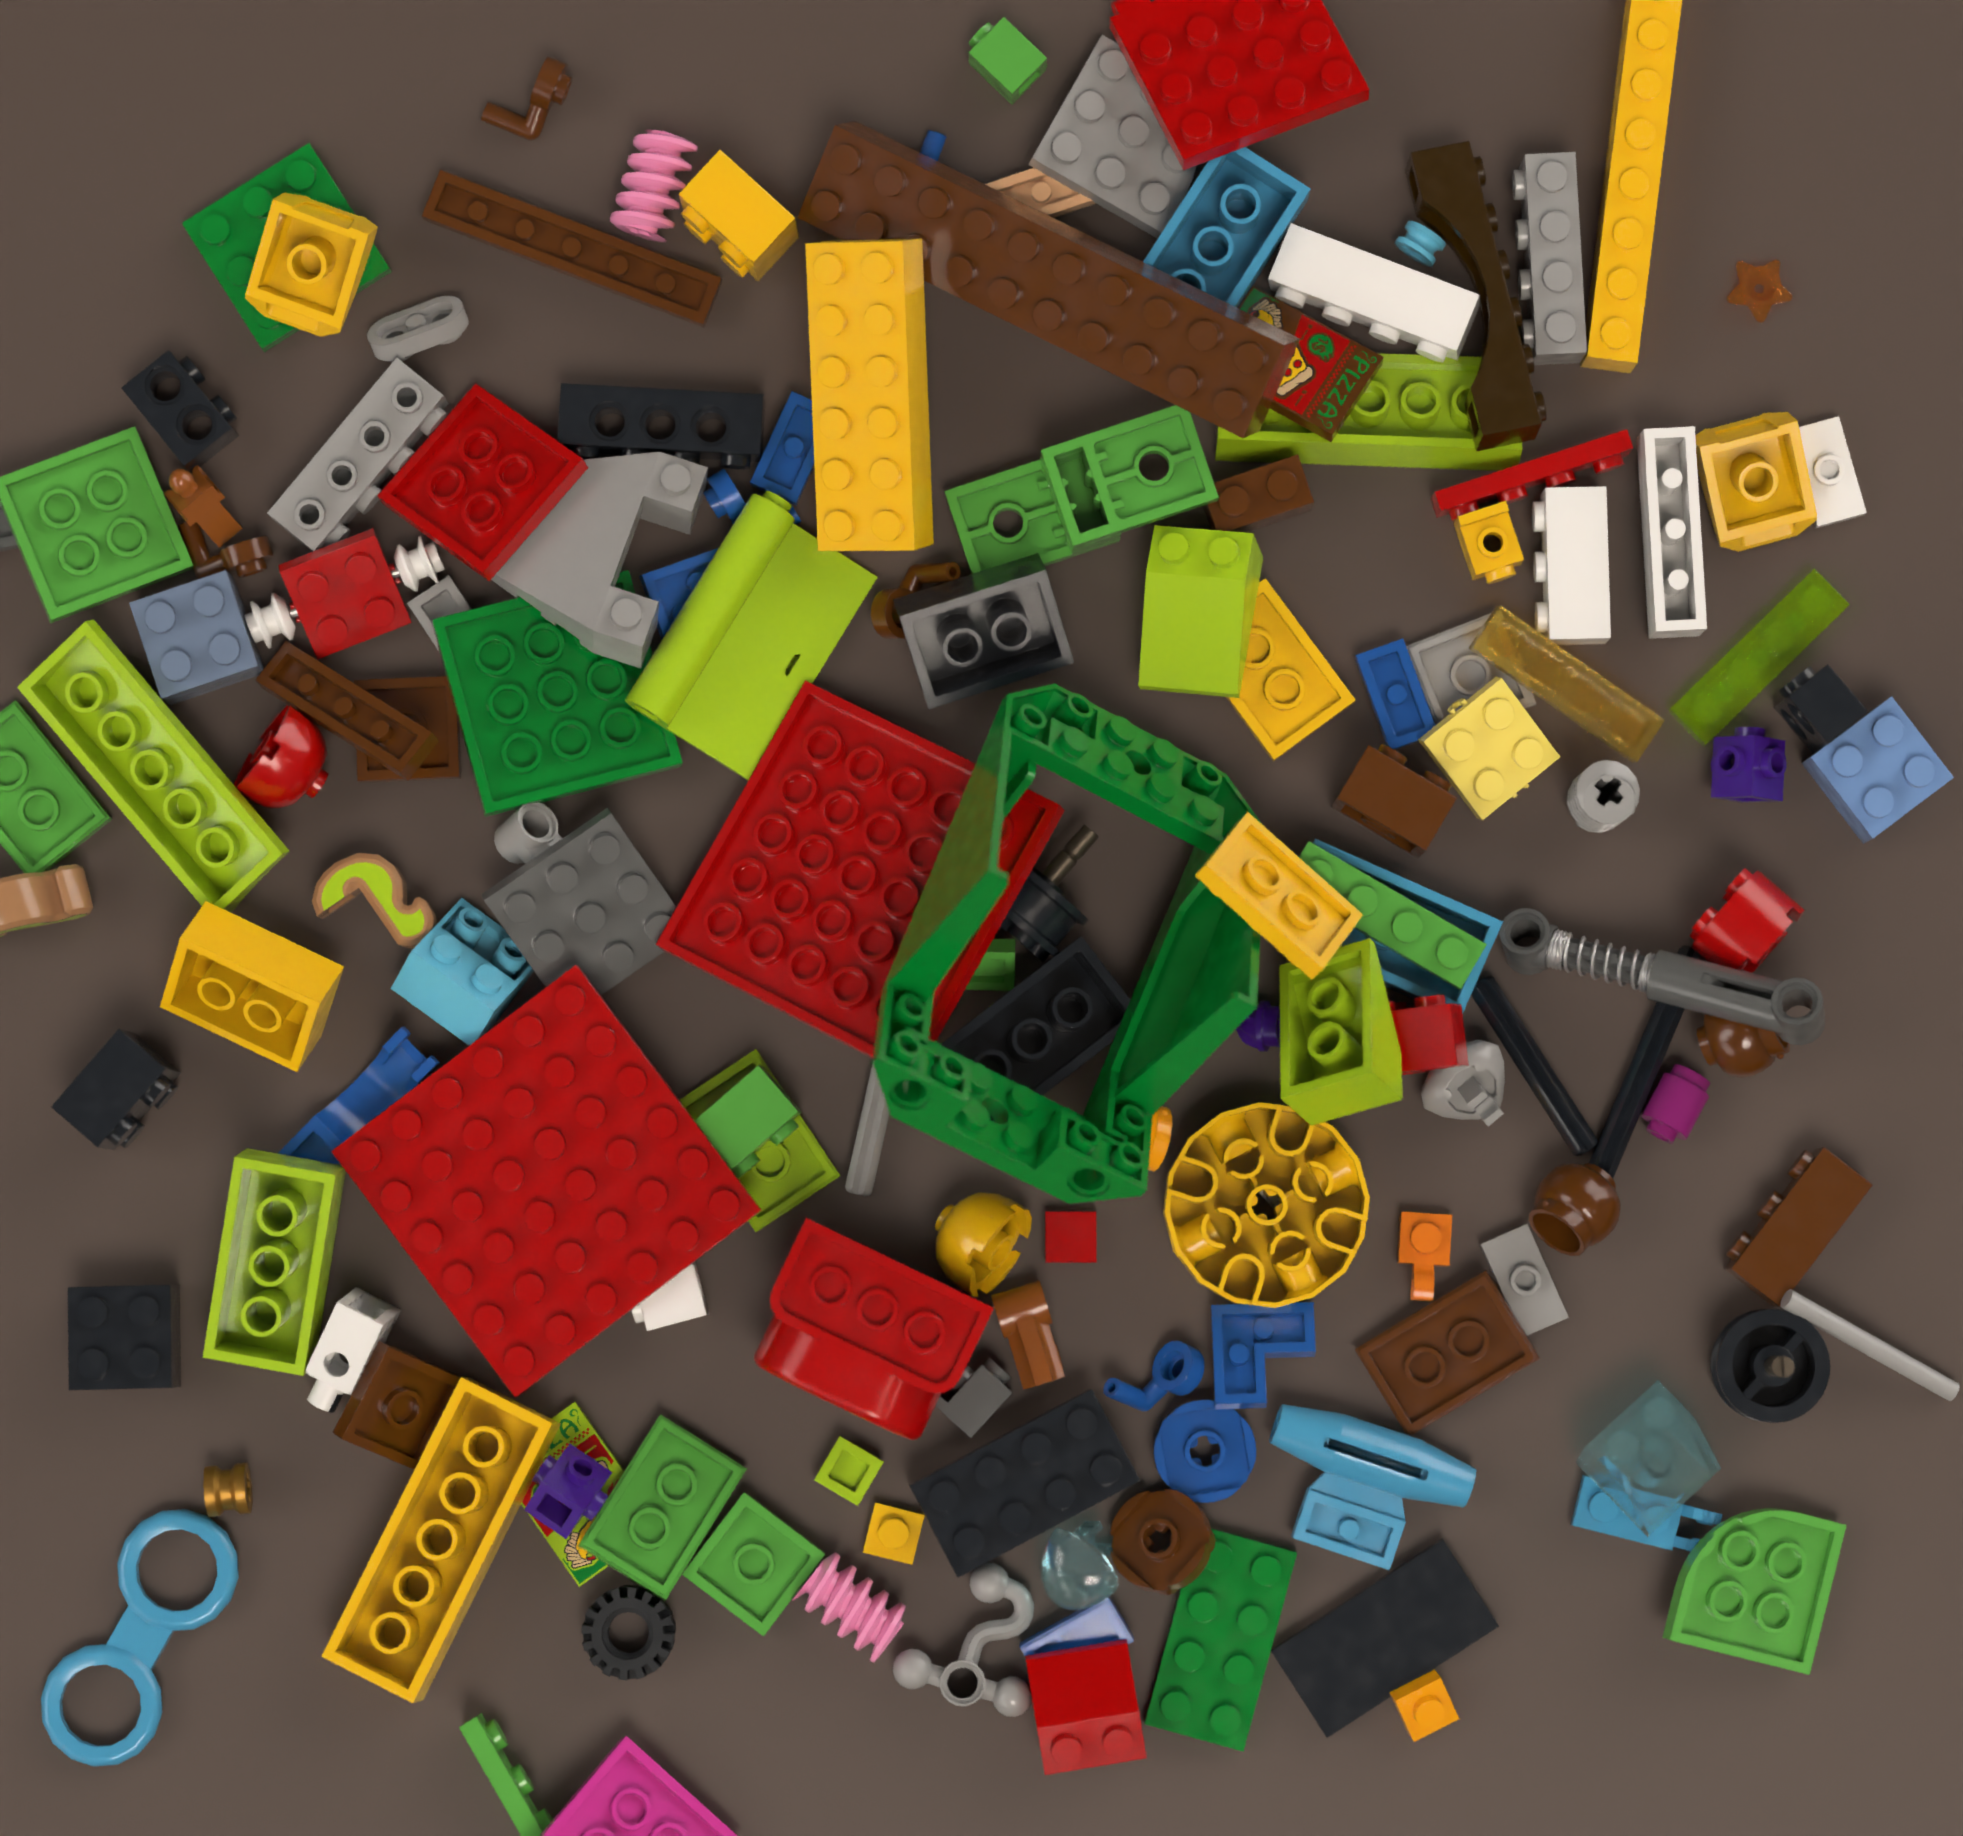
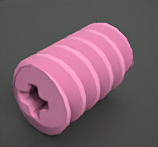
M647 129L645 130L647 134H638L633 139V145L642 153H633L628 156L627 164L636 172L623 174L622 184L630 191L620 192L616 195V203L624 210L612 212L610 222L628 234L647 240L666 242L664 238L657 234L658 229L674 228L675 223L664 216L663 212L669 209H680L681 206L679 202L669 196L670 190H683L686 186L685 183L675 177V172L691 171L692 165L680 156L682 152H697L698 146L674 134Z
M834 1552L822 1560L793 1600L805 1593L809 1594L805 1611L811 1613L823 1605L825 1610L821 1623L826 1626L840 1618L841 1624L837 1635L840 1638H844L854 1630L857 1631L858 1634L853 1648L859 1651L872 1643L874 1648L870 1661L875 1663L903 1626L902 1617L906 1606L900 1602L889 1610L885 1609L889 1592L884 1589L875 1596L870 1597L869 1593L873 1580L867 1577L854 1585L853 1580L857 1568L854 1565H850L840 1572L836 1571L840 1555Z

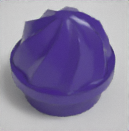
M1260 1001L1256 1009L1236 1028L1240 1039L1246 1045L1257 1048L1260 1052H1267L1270 1047H1280V1006H1271L1269 1001Z

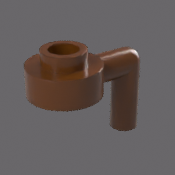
M549 56L546 58L534 84L526 117L488 102L483 111L481 121L527 140L537 139L542 132L553 104L557 103L562 106L568 95L573 77L565 74L567 64Z
M187 522L179 525L184 544L194 565L195 576L198 579L224 570L227 572L236 571L238 578L255 575L267 570L265 561L274 557L267 536L236 543L219 551L220 554L210 557L200 525L197 522L191 527Z
M955 562L914 564L908 569L899 588L881 590L875 596L871 606V620L876 632L885 639H905L893 599L918 592L923 584L946 583L960 577L958 564Z

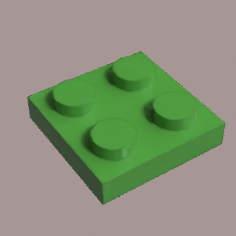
M744 1492L682 1575L764 1637L826 1553L748 1493Z

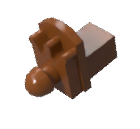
M198 465L193 468L192 474L185 469L172 471L169 475V484L172 490L165 491L164 496L190 527L197 522L219 548L243 529L220 503L225 496Z

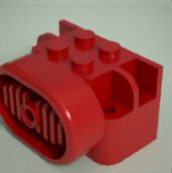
M806 1218L772 1288L770 1304L774 1315L754 1354V1362L764 1371L894 1434L909 1440H916L922 1436L941 1394L955 1387L960 1380L994 1307Z

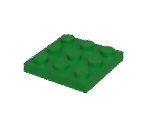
M310 143L182 222L183 227L264 352L300 330L264 317L245 299V293L272 200L282 193L303 195L355 214ZM374 243L356 294L392 272Z

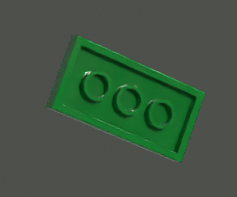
M1211 1528L1216 1539L1215 1547L1210 1553L1208 1563L1201 1574L1179 1591L1144 1724L1244 1752L1297 1552Z

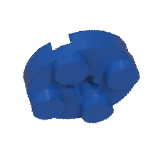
M1194 1400L1180 1405L1162 1421L1154 1439V1461L1160 1477L1172 1490L1185 1494L1194 1502H1217L1232 1496L1247 1481L1256 1461V1442L1249 1424L1235 1409H1215L1214 1400ZM1201 1436H1207L1210 1444H1218L1219 1453L1212 1456V1464L1208 1466H1202L1200 1458H1191L1190 1448L1198 1445L1197 1438Z

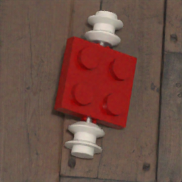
M372 528L279 564V572L292 602L288 606L286 600L276 593H271V604L266 607L260 608L254 601L250 602L252 612L244 616L254 642L258 643L264 640L266 646L270 649L272 648V637L282 633L290 641L293 640L296 630L295 617L296 623H302L318 660L412 623L408 609L397 584L401 583L399 576H401L404 585L415 592L418 591L419 580L427 576L436 583H439L437 573L445 570L435 542L433 541L425 545L422 537L418 536L417 548L410 551L397 544L394 554V561L397 566L395 567L394 563L388 564L375 531Z

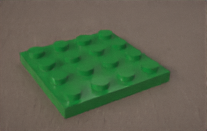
M629 570L620 572L615 587L635 594ZM521 597L432 619L434 634L485 817L519 809L522 805L542 803L682 766L683 762L675 735L632 708L625 701L653 655L650 646L641 669L594 654L581 645L577 637L560 625H553L541 616V612Z

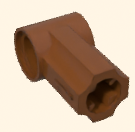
M1040 1280L992 1294L991 1298L1004 1339L1008 1338L1023 1390L1065 1377L1059 1351L1049 1326L1053 1323Z

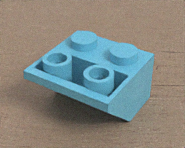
M461 898L411 951L390 989L470 1046L487 1033L498 1021L534 970L502 926Z

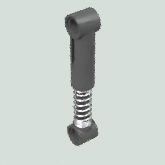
M1529 908L1512 911L1504 918L1499 935L1507 964L1520 974L1534 975L1551 967L1560 971L1565 969L1567 973L1577 970L1580 976L1590 973L1594 980L1601 976L1604 977L1607 983L1617 980L1621 987L1628 983L1631 984L1633 990L1639 989L1640 992H1646V997L1649 1000L1776 1032L1783 1041L1792 1045L1812 1043L1820 1037L1825 1028L1826 1018L1821 991L1814 982L1805 978H1791L1781 981L1664 950H1659L1656 955L1650 952L1646 956L1639 955L1638 949L1634 953L1626 951L1625 946L1619 950L1613 948L1612 943H1609L1608 946L1599 945L1598 939L1594 943L1588 942L1585 935L1581 937V940L1573 938L1571 932L1560 931L1557 925L1549 924L1541 912ZM1527 936L1538 938V941L1529 947L1516 945L1520 939ZM1795 1006H1805L1810 1009L1808 1014L1799 1018L1786 1014L1790 1008Z

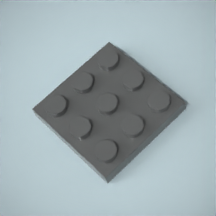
M608 808L481 894L487 906L545 987L573 966L578 965L600 995L665 952L655 944L676 909L674 902Z

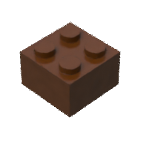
M1381 744L1377 750L1368 745L1331 808L1418 859L1427 850L1457 799L1456 796L1448 792L1452 785L1430 771L1425 770L1423 775L1420 776L1404 766L1408 759L1384 744Z

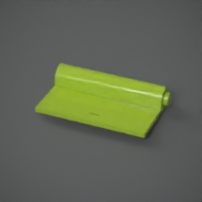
M766 491L763 496L758 494L750 496L625 699L632 708L747 781L750 779L803 683L807 681L813 684L878 578L838 551H818L817 538L794 524V517L788 513L792 507L791 504L771 491Z

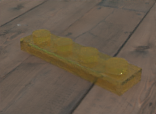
M1501 605L1495 607L1468 647L1632 763L1638 762L1665 721Z

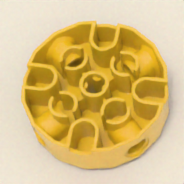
M1258 1102L1220 1113L1186 1140L1167 1174L1163 1217L1173 1252L1197 1283L1232 1303L1276 1308L1315 1297L1347 1271L1365 1237L1370 1196L1359 1158L1334 1126L1327 1122L1311 1126L1289 1106ZM1260 1191H1263L1266 1197L1275 1195L1278 1198L1279 1204L1273 1208L1275 1217L1271 1220H1268L1265 1214L1255 1215L1252 1206L1258 1203L1256 1194Z

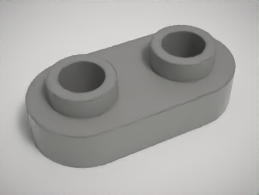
M440 296L378 320L368 330L367 339L377 359L393 362L397 357L401 361H405L420 351L456 341L467 328L469 319L459 298Z

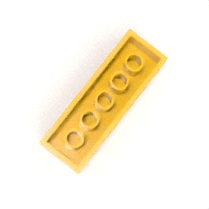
M922 238L836 240L806 243L818 551H914L934 545Z
M461 1377L321 1657L411 1703L423 1701L561 1423L472 1378Z

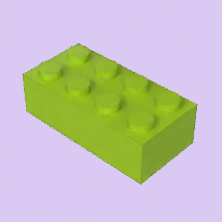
M249 1148L234 1156L203 1358L300 1376L306 1374L307 1365L319 1342L346 1174L342 1165Z

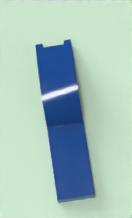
M404 1026L401 1027L382 1046V1050L367 1069L334 1101L317 1113L277 1154L341 1165L331 1151L424 1081L440 1062L433 1055L427 1059L407 1039L411 1033Z

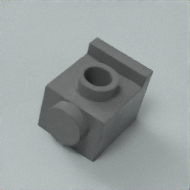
M990 1357L976 1371H973L967 1365L958 1383L950 1389L954 1396L948 1402L940 1396L936 1407L966 1435L972 1438L1012 1394V1391L1005 1386L1011 1377Z

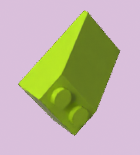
M1154 525L1145 579L1138 682L1140 689L1233 698L1240 697L1263 563V555L1254 533Z
M1368 938L1339 947L1325 968L1313 980L1290 962L1279 965L1281 1099L1311 1126L1402 1100L1401 1051L1375 943Z

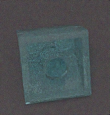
M1658 1380L1587 1444L1576 1461V1464L1647 1537L1721 1469L1694 1416Z

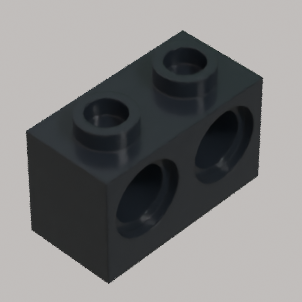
M168 350L121 388L181 463L192 473L195 466L201 467L239 436L230 426L237 417L219 395L209 400L198 386L206 379L187 355L178 361ZM168 378L180 380V391L174 399L169 401L158 400L157 388L163 380ZM198 417L210 418L212 429L209 435L201 440L190 439L188 436L190 423Z
M1828 664L1818 672H1815L1811 666L1800 672L1779 690L1785 699L1774 707L1812 754L1832 742L1867 712V709Z

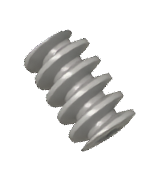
M1603 760L1591 764L1573 780L1568 789L1567 805L1577 826L1588 832L1602 833L1614 829L1635 812V808L1639 803L1640 788L1637 778L1627 766L1617 761ZM1602 788L1607 789L1610 793L1606 799L1607 803L1604 805L1599 804L1596 800L1600 794L1599 790Z

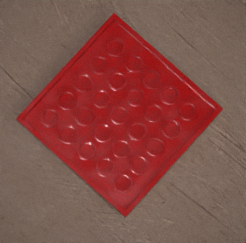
M805 681L655 945L676 958L873 1059L883 986L976 763ZM1029 789L1024 792L1002 823L997 868L1008 874V886L934 991L929 1039L932 1041H937L1065 812L1060 804Z
M578 965L573 966L331 1151L515 1398L523 1394L763 1211Z

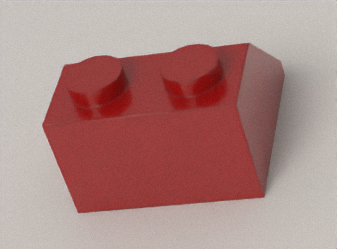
M1127 1639L1025 1656L1045 1775L1147 1758Z

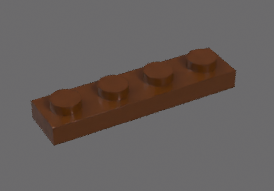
M285 641L255 679L262 689L295 710H299L312 721L409 781L439 742L428 729Z

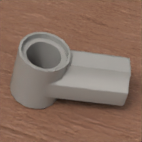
M540 802L522 805L498 826L494 833V842L498 852L506 860L516 864L528 863L562 839L558 834L556 816L549 807Z

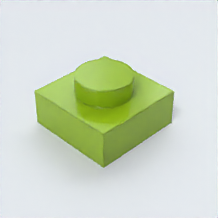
M840 1435L814 1481L858 1506L884 1461Z

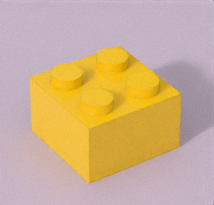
M721 150L711 158L679 193L683 208L681 215L686 220L683 223L685 227L704 244L712 239L723 253L721 259L742 278L749 273L759 281L799 238L795 217Z

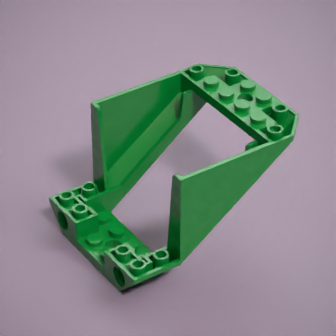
M1055 683L1010 693L1005 696L997 711L882 989L873 1066L891 1117L1068 1204L1138 1197L1147 1191L1152 1116L1257 1007L1261 934L1252 929L1241 916L1222 899L1214 895L1195 876L1235 824L1247 812L1260 822L1226 773L1218 770L1213 764L1201 761L1176 748L1171 742L1140 729L1126 718L1116 716L1089 702L1084 696L1072 693ZM1037 764L1194 846L1083 1115L929 1039L934 991L1008 886V874L997 868L1002 823L1033 782ZM990 1115L994 1118L996 1123L990 1120Z

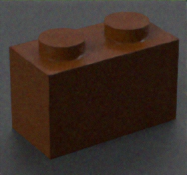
M1297 454L1214 482L1219 499L1216 502L1204 505L1203 508L1211 530L1247 533L1311 511L1314 499Z

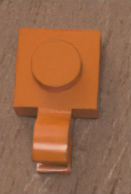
M1400 1212L1397 1264L1412 1265L1410 1300L1431 1302L1434 1297V1266H1450L1452 1215Z

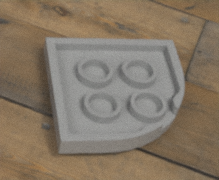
M1101 35L1028 164L1075 192L1092 199L1096 204L1157 239L1186 195L1196 170V166L1183 171L1118 43L1104 35Z

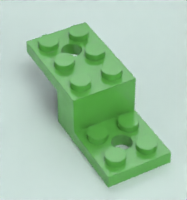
M1177 405L1041 449L1039 460L944 491L971 574L1036 553L1039 554L1044 566L1120 542L1122 532L1216 502L1219 499L1191 414ZM1148 454L1161 455L1168 463V473L1160 480L1152 481L1146 479L1139 470L1141 459ZM1003 511H1013L1023 521L1022 530L1014 537H1002L994 529L993 522L995 517Z

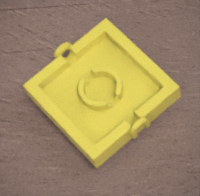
M1494 677L1469 699L1461 698L1455 701L1447 709L1450 714L1418 739L1475 817L1480 820H1484L1511 797H1517L1518 791L1522 788H1528L1529 782L1560 758L1557 751L1500 677Z

